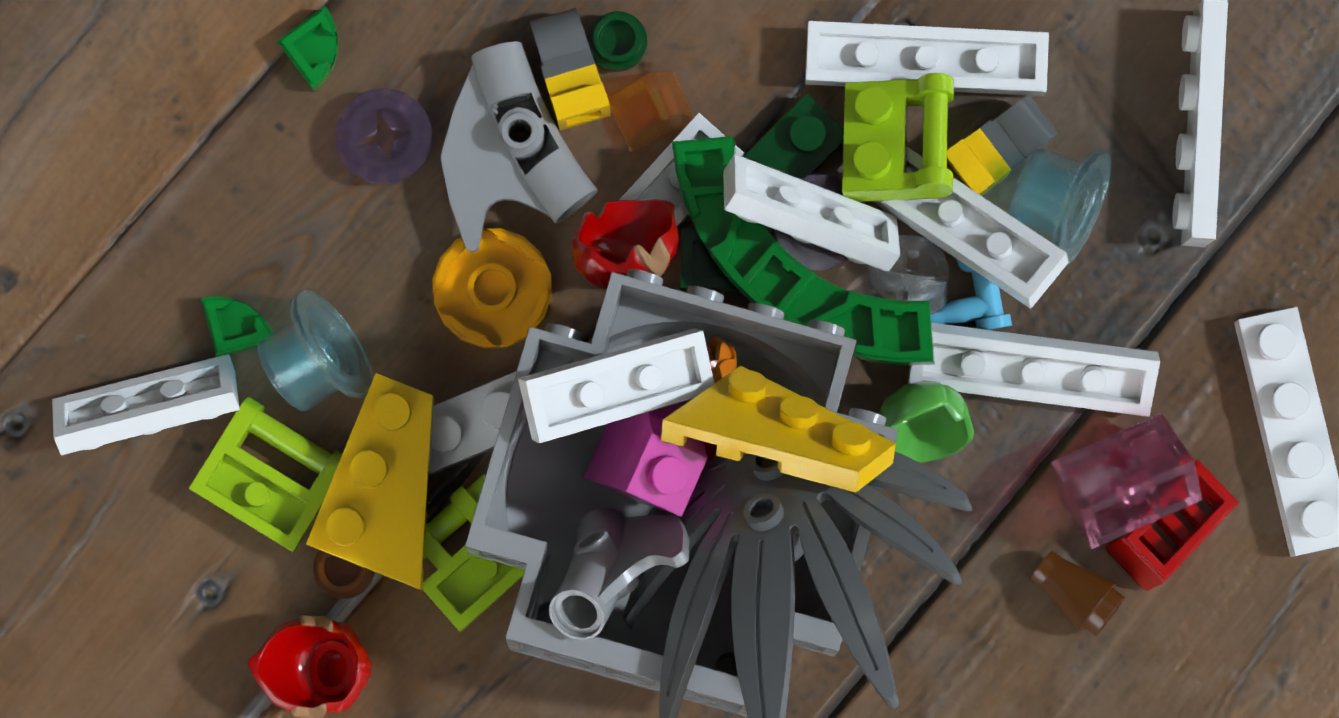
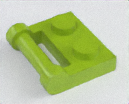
M927 73L918 79L845 83L843 196L863 202L944 198L952 194L953 173L947 169L948 103L954 98V79L944 73ZM924 106L923 168L917 172L907 173L908 107Z
M247 397L239 407L240 410H237L189 489L288 550L296 553L318 516L343 453L335 450L331 454L264 413V405L251 397ZM252 433L319 474L310 490L241 449L240 447L246 437Z

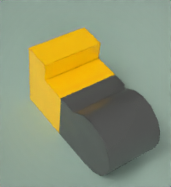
M576 8L529 21L541 61L539 66L559 131L611 116L610 103L598 74Z
M1028 95L1003 112L992 122L991 120L967 138L960 140L947 150V169L952 171L953 178L983 196L1044 148L1059 133L1032 97Z

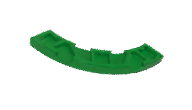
M732 136L672 142L677 179L684 204L695 229L718 267L733 286L751 303L775 307L785 313L783 320L808 326L809 320H821L844 328V337L857 340L852 355L854 358L897 365H935L929 300L900 301L877 298L851 290L848 291L817 276L793 258L773 238L763 224L744 221L734 213L724 210L723 171L733 155L736 154L735 140Z

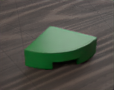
M326 6L277 40L280 47L314 92L325 83L333 71L339 50L337 28Z
M224 296L201 298L217 357L227 354L233 355L277 343L275 334L268 322L249 305Z

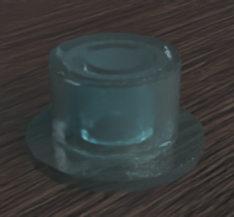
M1041 148L1030 157L1017 182L1011 200L1009 215L1065 251L1069 262L1067 265L1080 253L1099 216L1111 174V158L1109 154L1102 150L1092 151L1082 163Z
M300 291L290 300L291 320L258 343L259 358L267 377L278 393L290 405L300 411L310 410L337 391L344 393L350 398H362L368 393L373 381V375L367 355L357 336L342 315L327 300L313 291Z

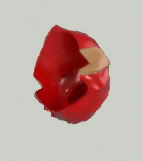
M660 199L617 200L607 202L598 217L592 212H586L580 222V228L575 230L576 238L571 241L573 245V260L579 274L590 284L605 289L608 287L612 272L626 276L628 269H638L661 277L677 253L679 234L675 222V205L670 201Z
M300 615L297 619L278 625L268 636L262 648L248 659V667L267 697L277 707L291 712L295 718H323L328 713L338 714L340 711H347L352 703L356 702L361 690L368 685V679L372 677V663L368 658V651L359 643L358 637L349 627V624L336 622L326 616Z

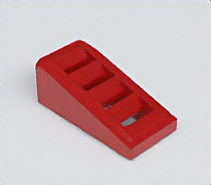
M1197 459L1110 542L1106 550L1142 589L1149 591L1163 584L1233 511L1239 502ZM1189 486L1213 509L1208 515L1184 492ZM1171 504L1194 526L1191 531L1168 509ZM1154 522L1177 544L1173 549L1151 527Z

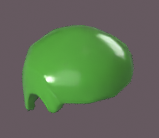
M923 380L905 384L884 399L879 414L886 418L885 426L898 429L895 452L903 454L919 463L948 457L962 450L974 436V429L964 398L952 387L940 382Z

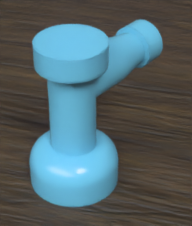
M956 259L962 271L971 272L976 296L957 299L944 305L940 303L930 304L932 323L944 324L975 321L977 329L985 330L1012 326L1011 315H1004L999 287Z

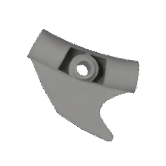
M514 41L497 44L472 55L473 65L455 104L441 153V163L450 206L465 247L471 253L477 252L480 248L486 213L496 202L506 200L522 203L548 215L554 223H559L584 206L598 191L573 156L555 125L534 78L522 42ZM518 130H526L531 133V136L525 142L518 143L511 140L513 133Z
M598 508L588 512L578 525L576 545L568 571L549 605V616L553 625L562 634L571 639H592L602 631L617 600L627 596L638 586V575L656 565L678 568L687 563L689 560L690 540L680 518L672 515L625 517L621 512L612 508Z

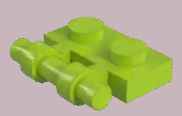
M485 474L480 476L467 489L461 485L448 497L451 503L426 524L423 559L427 557L438 570L423 582L422 590L459 632L468 627L523 578L525 570L470 555L467 553L465 546L451 556L441 545L467 520L472 524L486 477Z

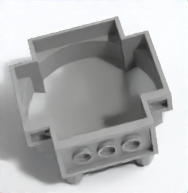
M628 269L626 276L614 272L611 274L591 344L581 341L583 334L567 326L547 323L544 331L533 327L529 328L465 547L470 555L525 570L506 635L509 650L660 692L666 638L675 603L689 566L710 527L689 550L688 562L681 567L674 568L645 606L631 629L623 619V613L631 594L629 593L622 599L617 600L602 631L594 638L577 640L562 634L553 625L549 616V605L570 566L577 540V528L581 519L588 512L598 508H612L621 512L625 517L647 515L653 507L636 502L584 478L607 424L543 443L533 441L518 378L695 328L703 330L706 344L712 336L721 338L727 345L732 343L736 352L737 368L743 366L751 371L758 372L765 378L801 396L808 397L817 404L837 413L857 340L844 337L845 329L830 322L809 320L808 326L783 320L785 313L769 305L749 303L747 309L723 303L724 296L714 290L699 286H688L687 292H682L662 286L664 280L653 273L638 269ZM851 408L848 415L837 413L853 422L866 426L869 430L893 442L896 441L898 429L885 426L886 418L880 414L857 408ZM868 483L869 486L882 493L883 488ZM823 501L821 503L822 507L837 527L859 571H861L871 532L850 518L832 501ZM736 543L683 699L748 717L738 678L732 634L731 595ZM803 553L795 561L793 646L834 657L839 652L842 637L817 591Z

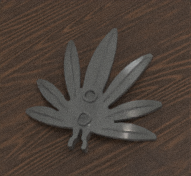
M898 452L894 453L893 464L869 482V484L963 511L970 512L973 510L967 495L957 486L932 469ZM744 454L740 461H735L717 456L705 463L682 517L678 516L684 524L690 540L689 550L709 527L710 529L689 566L672 613L661 671L659 718H677L736 543L731 595L732 634L738 678L748 718H786L794 635L795 561L803 553L826 610L852 656L885 704L892 709L898 708L899 698L893 670L874 605L844 539L821 505L825 500L832 501L838 508L869 532L955 585L962 584L960 574L948 555L920 523L897 503L868 484L855 493L780 473L777 466L778 461L753 454ZM654 507L647 514L677 516ZM656 565L638 576L639 584L631 592L623 613V619L630 629L675 567Z

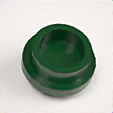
M613 11L600 16L593 23L588 33V44L594 61L600 67L613 72H622L635 67L643 59L647 50V33L642 23L635 16L622 11Z

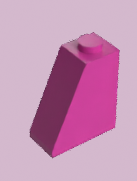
M688 401L607 423L584 478L636 502L682 517L708 459L704 442L687 437L684 446H679L661 441L663 419L688 403Z

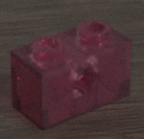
M1162 413L1138 424L1131 425L1118 433L1084 448L1077 449L1051 462L1061 502L1091 550L1202 500L1194 459Z

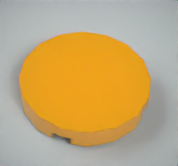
M502 228L483 230L480 248L474 253L466 249L462 237L456 239L441 255L432 278L434 304L443 324L461 341L482 349L508 348L525 340L530 327L537 329L545 321L552 301L551 273L541 252L524 236Z

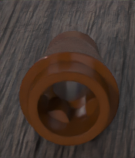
M1053 551L1045 557L1030 579L1041 587L1079 632L1085 628L1095 636L1102 631L1125 599L1122 594L1114 589L1116 586L1115 582L1065 560Z

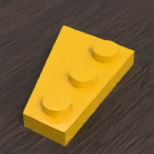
M739 366L663 419L661 441L679 446H684L687 437L717 445V456L735 461H740L744 454H753L778 461L777 466L780 473L855 493L893 464L896 446L895 442L869 430L866 426L853 422L817 404L814 400L801 396L765 378L762 374L751 371L743 366Z
M375 373L306 545L422 590L428 477L434 413L433 395Z

